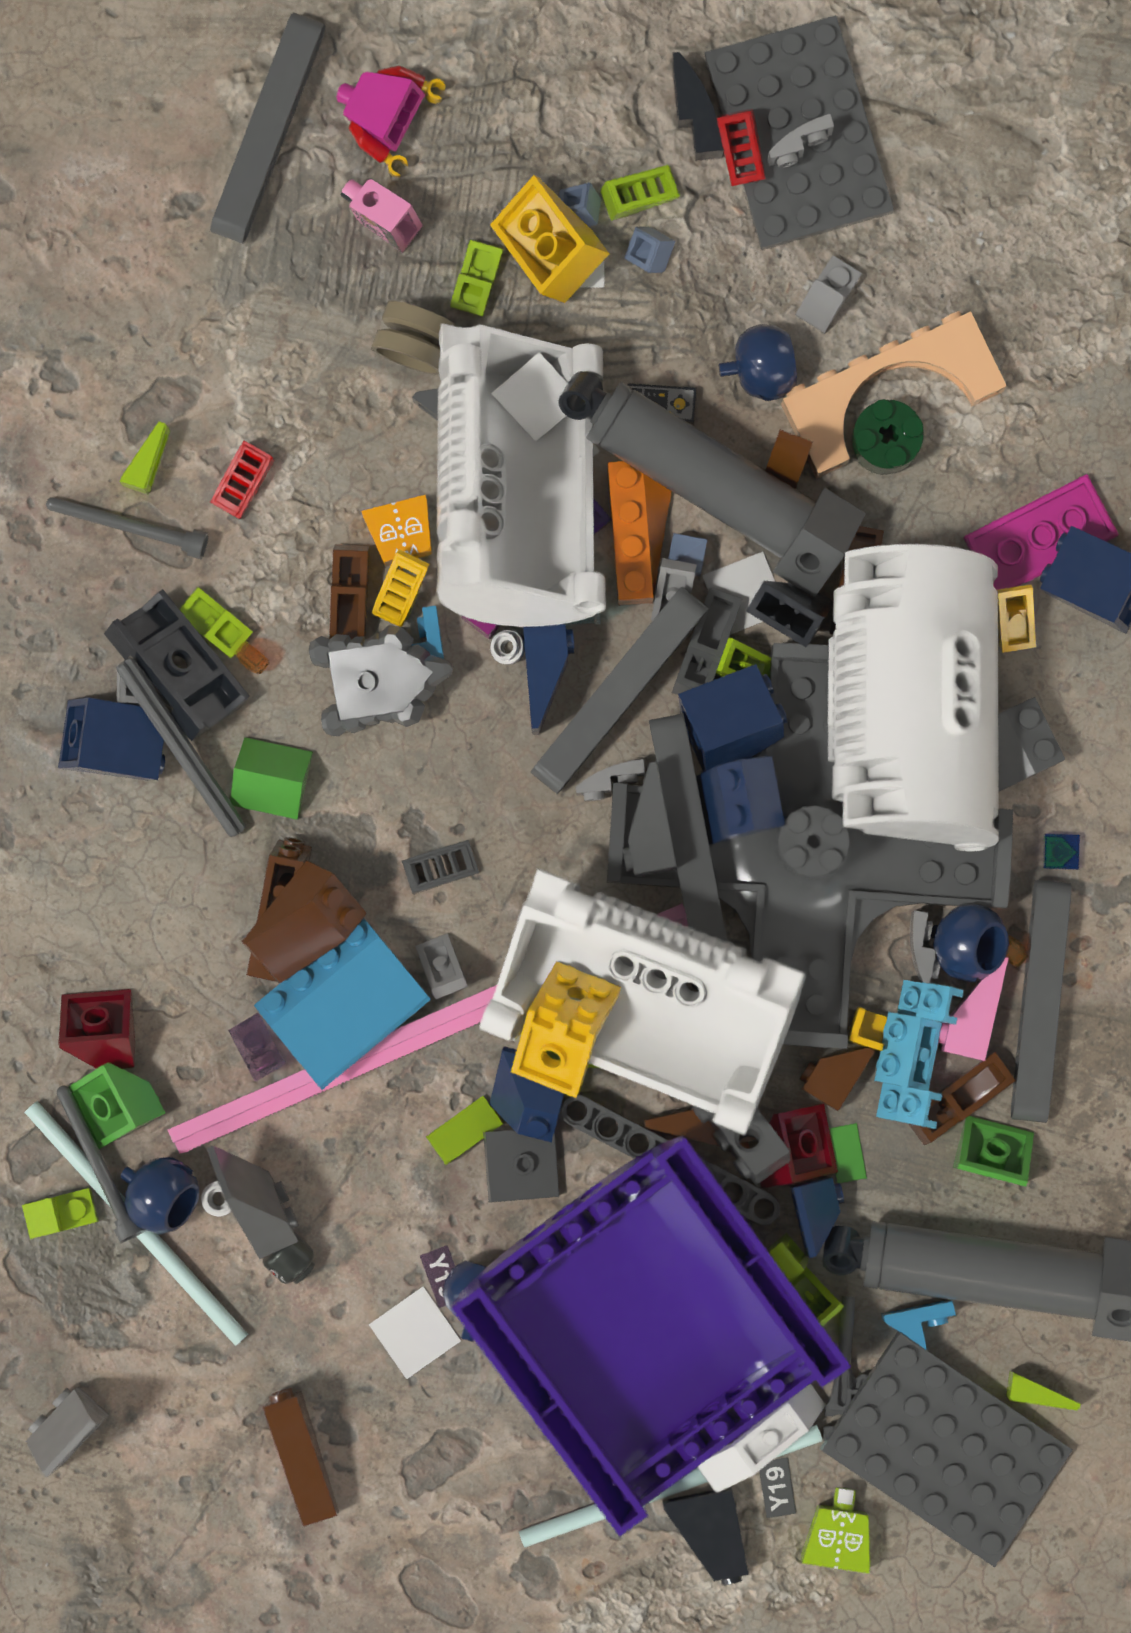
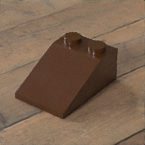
M306 860L241 942L277 982L282 983L344 942L367 913L332 872Z

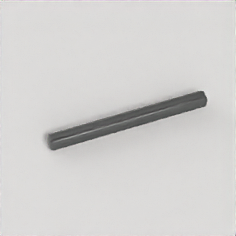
M128 658L116 667L117 672L228 836L233 837L240 834L246 828V824L133 658Z

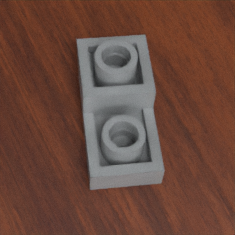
M831 114L811 120L783 137L769 151L767 159L769 166L778 164L779 168H785L795 165L799 162L798 158L803 157V143L807 142L808 146H814L828 140L827 136H831L834 129Z
M644 759L620 763L593 774L576 786V796L584 795V801L605 799L604 793H611L610 779L617 778V783L624 784L638 782V776H644L645 774Z
M914 910L911 912L910 920L912 960L920 983H931L932 978H938L940 964L935 957V949L924 948L923 941H930L933 922L927 921V912Z

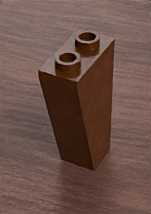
M286 837L284 841L278 840L269 854L257 921L305 861H310L312 847L304 845L305 842L303 840ZM250 954L247 976L277 982L260 962Z
M292 1387L272 1393L269 1396L270 1401L263 1406V1410L303 1527L336 1517L339 1514V1509L302 1391L293 1393Z

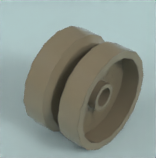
M388 301L382 321L390 329L377 330L371 349L380 356L402 366L423 373L439 375V331L441 324L458 326L445 317L421 307L399 301Z

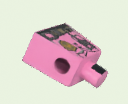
M351 179L342 189L341 197L350 202L349 207L357 220L402 253L423 226L410 203L372 179L367 180L363 186Z

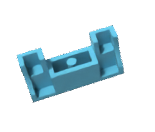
M903 980L897 1013L888 1012L883 1030L882 1044H884V1047L880 1051L876 1064L877 1070L874 1081L883 1082L876 1117L936 1129L937 1122L927 1120L931 1099L941 1101L942 1094L929 1091L942 1026L940 1022L956 1025L957 1018L948 1016L952 996L962 997L964 990L925 982Z

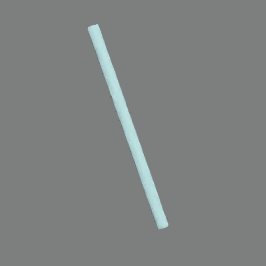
M36 1101L24 1113L110 1207L86 1154L44 1107ZM120 1193V1195H121V1197H122V1199H123V1201H124V1203H125L126 1198ZM145 1230V1232L137 1236L235 1346L248 1335L242 1326L158 1234Z
M812 1426L808 1432L777 1457L822 1442L818 1426ZM696 1467L649 1503L702 1485L708 1481ZM596 1504L520 1530L519 1535L525 1548L606 1518Z

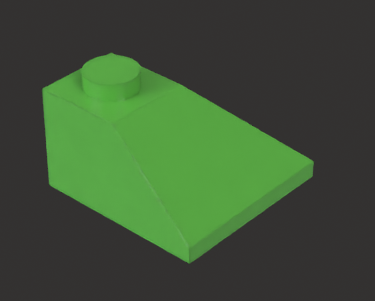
M110 1063L102 1065L68 1086L98 1149L113 1143L165 1114L160 1099L154 1092L150 1082Z

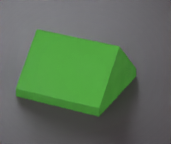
M244 737L234 767L230 802L235 807L298 820L313 752Z
M968 1116L964 1121L953 1168L1027 1186L1034 1132Z

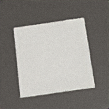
M540 352L491 393L535 441L540 439L566 416L559 408L558 400L568 383Z
M764 552L702 575L708 591L710 588L743 599L730 634L763 622L746 612L763 581H775Z
M421 1287L369 1324L406 1379L461 1342L424 1287Z

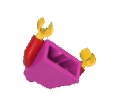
M403 66L381 69L376 73L365 72L361 75L356 87L343 83L337 92V101L346 105L343 115L350 121L349 131L358 146L379 163L385 162L388 172L393 177H401V175L392 169V163L398 160L408 167V162L401 155L392 156L390 150L397 151L424 95L430 103L437 104L441 102L442 98L434 95L430 88L437 87L440 90H445L446 88L445 83L441 79H432L428 82L425 80V76Z

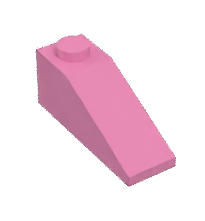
M1005 957L1003 963L995 972L983 980L980 979L950 1016L957 1018L956 1025L941 1022L942 1026L938 1043L942 1044L941 1052L985 1061L1008 958Z

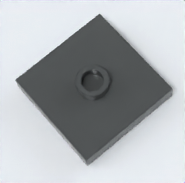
M514 1130L483 1132L488 1202L559 1197L555 1133L552 1142L517 1134Z

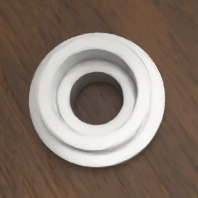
M502 630L493 637L491 653L497 662L506 665L514 664L524 654L525 644L519 633L512 630ZM511 641L513 650L507 654L505 652V645Z
M219 1182L210 1183L202 1192L201 1202L203 1208L213 1216L219 1217L229 1214L231 1210L226 1201L221 1206L213 1202L214 1194L222 1192Z

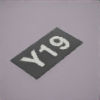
M788 1458L774 1459L759 1470L767 1518L796 1514Z

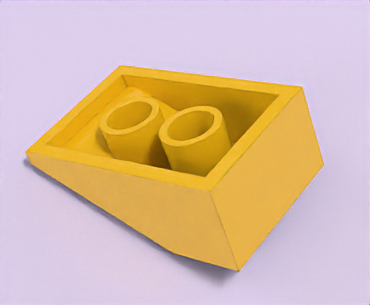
M536 175L529 179L490 224L539 293L563 303L568 301L610 254L592 229Z

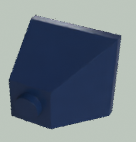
M503 1046L490 1105L517 1134L552 1142L564 1093L512 1073L511 1070L517 1049Z
M832 1177L789 1186L805 1255L809 1258L818 1255L840 1214L839 1204L845 1203L841 1184H834Z

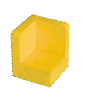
M857 1007L848 1032L847 1041L879 1052L882 1051L884 1044H882L883 1030L887 1017Z

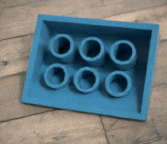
M363 918L344 942L280 983L254 1006L319 1088L323 1090L431 999L382 938Z

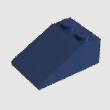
M565 623L523 627L532 735L540 734L567 667L568 654H574L573 629H566Z
M772 756L737 760L716 766L696 776L709 845L785 826Z

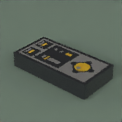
M627 383L629 387L633 388L632 390L638 391L689 424H694L696 388Z

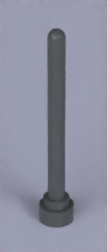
M51 497L46 501V507L50 511L180 546L182 551L187 552V556L202 559L206 551L209 533L194 529L193 532L186 531V533H181L55 497Z
M65 1085L60 1086L57 1089V1096L117 1219L114 1222L116 1225L114 1232L120 1243L131 1240L145 1232V1230L135 1225L129 1219L125 1203L70 1088Z

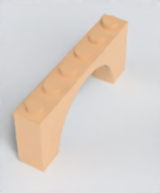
M960 311L952 313L941 320L943 325L932 330L929 326L922 327L910 334L912 339L902 344H899L898 340L892 341L879 348L880 354L869 359L867 355H862L850 361L848 369L839 373L835 369L827 371L816 378L818 383L807 388L804 384L797 385L786 394L787 397L783 398L781 406L795 435L813 441L807 460L816 479L848 465L850 458L846 450L843 434L847 406L852 397L866 382L881 373L906 367L933 371L954 383L967 397L971 406L994 397L1005 390L1007 385L972 312L964 315Z

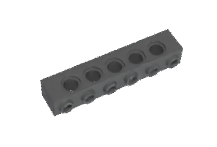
M695 1105L692 1106L699 1120L703 1124L708 1121L716 1131L712 1135L719 1147L724 1152L729 1149L737 1159L733 1164L744 1179L750 1177L754 1184L757 1185L790 1162V1151L758 1108H756L746 1134L743 1135L716 1124L713 1121L715 1113ZM747 1136H752L759 1141L758 1145L752 1149H745L739 1143Z

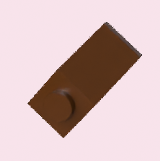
M868 1047L818 1059L816 1064L809 1062L799 1080L804 1082L801 1090L835 1111H839L875 1051Z

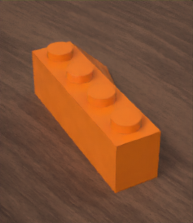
M624 461L608 462L607 470L618 606L653 603L671 490Z

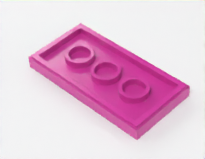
M1086 474L965 535L963 539L970 551L983 554L994 560L998 565V577L993 582V586L996 590L1021 586L1041 576L1048 563L1052 564L1058 553L1056 545L1060 536L1064 532L1068 533L1071 526L1106 542L1118 537L1119 534L1090 478Z

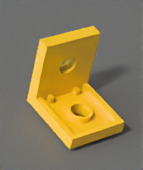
M556 961L528 1009L511 1072L577 1098L583 1084L596 1037L616 1003L621 987ZM571 997L578 998L581 1001H575L571 999ZM546 1051H554L561 1059L556 1060L549 1057Z

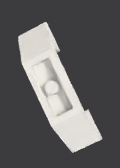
M809 1384L756 1423L733 1443L726 1445L697 1468L717 1493L751 1477L808 1432L826 1405L812 1385Z

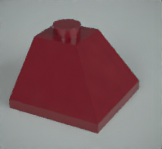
M131 989L62 994L59 1048L96 1069L106 1063L113 1064L121 1069L134 1068L135 1030Z
M824 1104L773 1114L769 1124L790 1151V1162L761 1181V1188L796 1183L838 1172Z

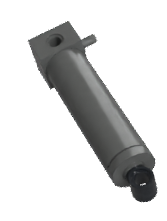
M580 371L571 377L559 397V408L571 419L583 420L588 418L594 424L586 437L588 440L596 445L600 444L599 447L780 557L773 573L810 596L815 597L845 556V552H847L866 514L865 512L826 488L822 490L814 501L638 391L632 390L633 388L621 381L613 394L603 391L601 381L594 374Z
M872 1221L870 1236L860 1237V1234L855 1229L838 1225L832 1227L824 1243L823 1267L836 1275L851 1274L856 1268L860 1269V1271H865L863 1287L879 1288L880 1290L1093 1320V1337L1131 1342L1130 1240L1105 1237L1102 1253L891 1223L886 1225L884 1222Z

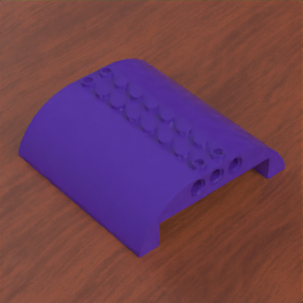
M684 1136L652 1148L585 1191L500 1255L460 1293L450 1306L619 1537L649 1516L645 1508L647 1503L813 1381L817 1380L823 1388L851 1367Z

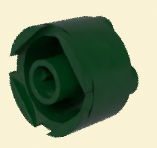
M882 399L869 405L858 417L851 435L852 448L858 462L868 471L879 475L893 474L906 469L911 465L921 449L924 437L923 423L911 407L900 401ZM889 431L893 434V440L885 444L881 441L883 438L882 434Z

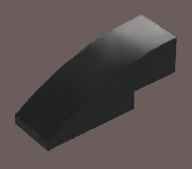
M673 52L672 70L678 129L692 127L695 161L722 159L724 150L718 121L706 89L680 52Z

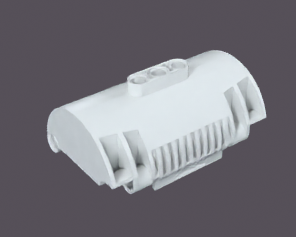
M442 323L439 331V376L441 383L438 389L437 534L441 541L437 551L439 565L437 592L439 599L450 610L462 616L485 623L506 626L558 625L579 621L602 612L605 609V577L600 573L594 572L593 442L586 438L593 424L588 418L574 420L565 416L540 439L535 441L491 394L539 352L567 383L575 373L580 371L594 374L602 382V348L588 343L569 348L480 324L475 327L461 328Z
M922 544L884 545L845 552V585L834 590L833 622L836 624V630L833 632V637L829 638L828 762H835L832 777V798L843 801V827L862 829L865 834L953 844L956 850L968 852L985 850L988 847L994 846L999 841L998 830L993 827V819L998 816V591L993 586V582L998 577V565L991 558L965 549Z
M538 869L531 891L523 905L493 999L488 1003L482 1017L480 1029L508 1041H515L518 1035L521 1036L528 1009L556 961L572 966L597 978L605 979L612 984L620 986L621 990L616 1003L596 1037L589 1063L715 1113L713 1121L716 1124L745 1135L785 1040L801 994L805 973L768 958H764L762 963L744 957L745 949L733 946L728 942H723L718 938L695 931L680 923L672 922L667 918L657 916L639 907H634L629 903L621 902L601 892H598L595 897L588 896L580 892L579 884ZM621 956L630 958L634 966L625 965L621 961ZM653 969L663 971L667 979L656 977ZM686 982L697 985L700 992L689 990ZM571 997V999L575 1001H581L578 998Z

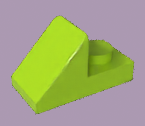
M91 1188L22 1205L30 1239L99 1222Z

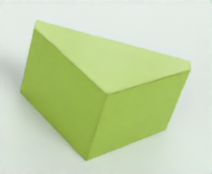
M728 638L715 676L721 678L756 664L761 675L767 674L770 679L771 657L733 638Z
M807 1267L790 1281L822 1327L844 1307Z

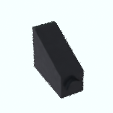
M764 580L746 612L802 646L807 647L832 609L834 601L819 592L815 597H812L791 583Z
M731 1487L718 1493L710 1490L662 1500L664 1511L713 1581L721 1580L722 1585H730L742 1582V1576L749 1575Z

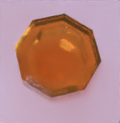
M243 642L235 651L239 663L253 673L262 674L270 664V660L248 642Z
M1008 935L1009 941L1006 958H1008V962L1011 965L1019 967L1028 958V952L1019 940Z

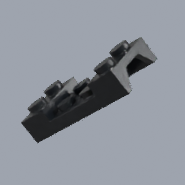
M163 589L155 594L144 606L123 620L118 618L114 620L104 633L125 660L132 657L174 708L171 714L190 741H193L240 709L250 697ZM172 656L183 658L187 668L182 669L175 666L172 662Z

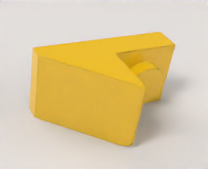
M1032 585L997 590L999 646L1002 653L1035 648L1036 633Z

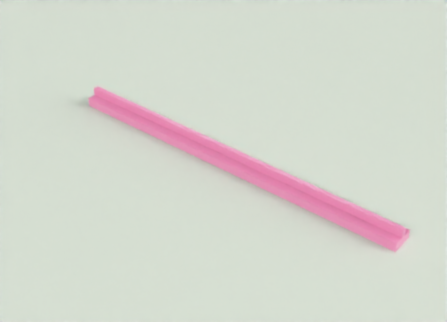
M683 904L657 914V916L688 927ZM497 985L395 1029L323 1090L319 1088L306 1070H302L168 1129L169 1135L173 1143H175L179 1154L189 1152V1150H193L202 1144L205 1145V1143H209L218 1137L221 1138L222 1135L225 1136L234 1130L237 1131L238 1128L241 1129L250 1123L253 1124L258 1119L261 1120L266 1116H270V1114L273 1115L274 1112L277 1113L282 1109H286V1107L289 1108L294 1103L297 1104L302 1102V1100H306V1098L309 1099L310 1096L313 1097L318 1095V1093H322V1091L325 1092L326 1089L329 1090L334 1088V1086H338V1084L341 1085L346 1080L350 1081V1079H354L358 1075L361 1076L362 1073L366 1074V1072H370L374 1068L377 1069L378 1066L382 1067V1065H386L390 1061L393 1062L394 1059L398 1060V1058H402V1056H406L410 1052L414 1053V1051H418V1049H422L426 1045L430 1046V1044H434V1042H438L442 1038L445 1039L447 1036L450 1037V1035L458 1033V1031L466 1030V1028H470L474 1024L481 1023L486 1007L490 1000L493 999Z

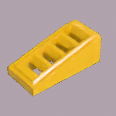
M398 549L377 596L372 613L396 626L402 627L411 614L430 564ZM399 567H402V568H404V569H406V570H408V571H411V572L417 574V576L414 577V576H412V575H410V574H408V573H406V572L400 570Z

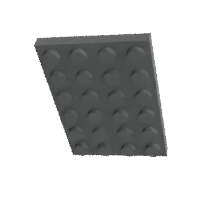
M836 15L704 52V58L721 115L753 109L766 179L742 184L761 251L894 212ZM831 114L834 129L832 135L827 136L828 140L814 146H808L807 142L803 143V157L798 158L799 162L795 165L785 168H779L778 164L769 166L767 161L769 151L783 137L811 120ZM746 122L729 125L730 132L747 128ZM749 136L731 139L732 146L750 142ZM752 149L734 153L735 160L753 156ZM755 163L737 167L738 173L756 170Z
M897 1331L819 1448L994 1568L1073 1451L1070 1447L899 1331Z

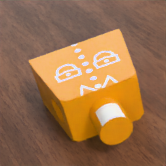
M426 495L362 511L364 521L385 566H391L398 549L418 559L432 554ZM400 567V570L414 577L417 576V574Z

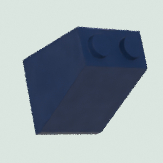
M1071 526L1068 533L1064 532L1057 542L1056 551L1058 553L1053 563H1048L1041 574L1040 582L1042 585L1040 589L1047 595L1127 634L1131 626V553Z
M756 664L678 694L680 714H684L688 740L703 772L726 763L749 759L784 738L783 724L787 723L785 711L781 703H774L771 694H774L771 681L767 674L761 675Z
M94 698L68 700L58 768L146 781L158 780L159 774L163 773L165 767V755L162 754L164 740L141 706Z

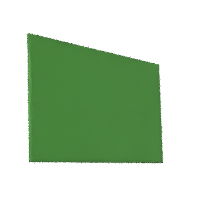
M857 1123L829 1128L838 1170L836 1173L837 1183L867 1179Z

